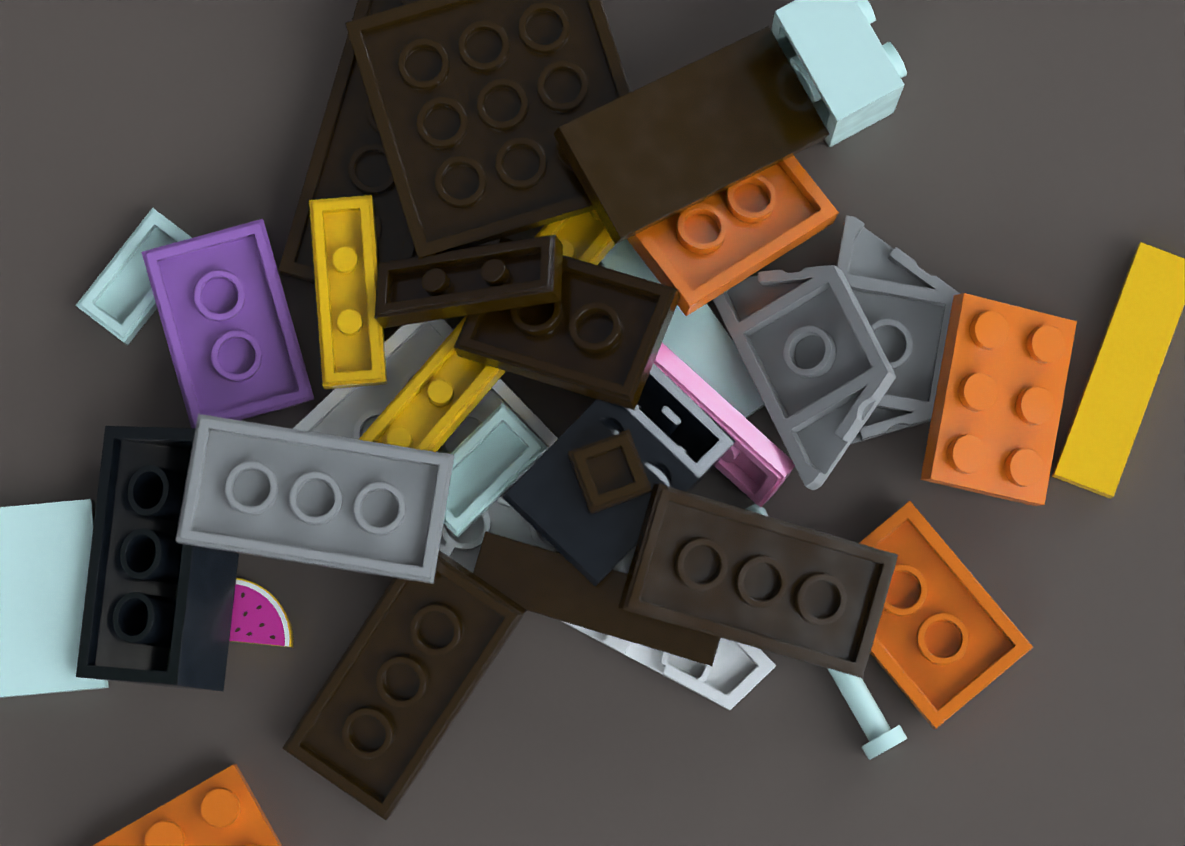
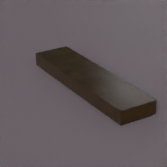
M485 531L473 573L527 611L713 666L721 637L618 608L628 574L612 570L595 587L562 554Z

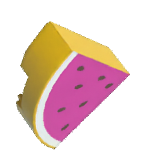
M236 578L229 641L293 648L292 625L280 602L260 585L245 579Z

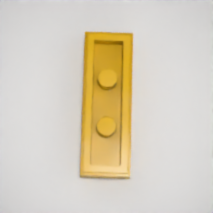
M372 195L309 200L323 388L337 389L387 384L384 331L383 327L375 319L378 252L374 199Z

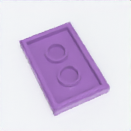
M263 219L142 252L191 428H196L198 414L242 421L314 400Z

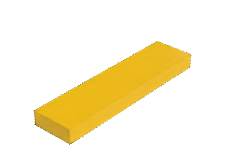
M1142 242L1137 245L1051 477L1109 499L1114 497L1185 305V258Z

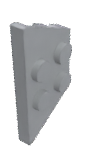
M846 215L836 267L843 271L896 375V379L851 444L931 421L953 296L960 293L937 276H931L918 267L914 259L899 248H892L864 227L865 224L858 218Z
M835 265L805 267L800 272L787 273L783 270L759 271L758 276H749L713 299L804 486L814 491L826 481L896 379V375L841 269Z

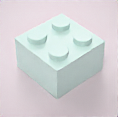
M794 0L774 13L771 31L829 132V135L824 139L828 147L841 142L894 113L905 85L901 78L906 76L907 72L899 53L890 42L882 45L870 25L876 21V18L868 0Z

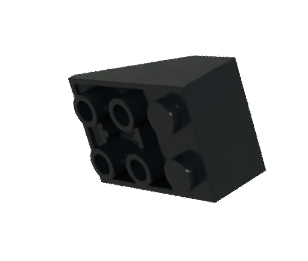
M654 363L635 410L596 399L502 497L595 587L636 546L651 493L590 515L570 463L568 452L629 430L651 489H653L654 483L689 493L736 442Z

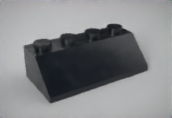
M105 426L76 677L224 692L239 553L176 542L196 428Z

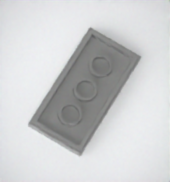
M198 414L176 542L434 584L454 455Z

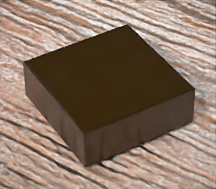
M629 430L568 452L570 463L590 515L646 495L652 491Z

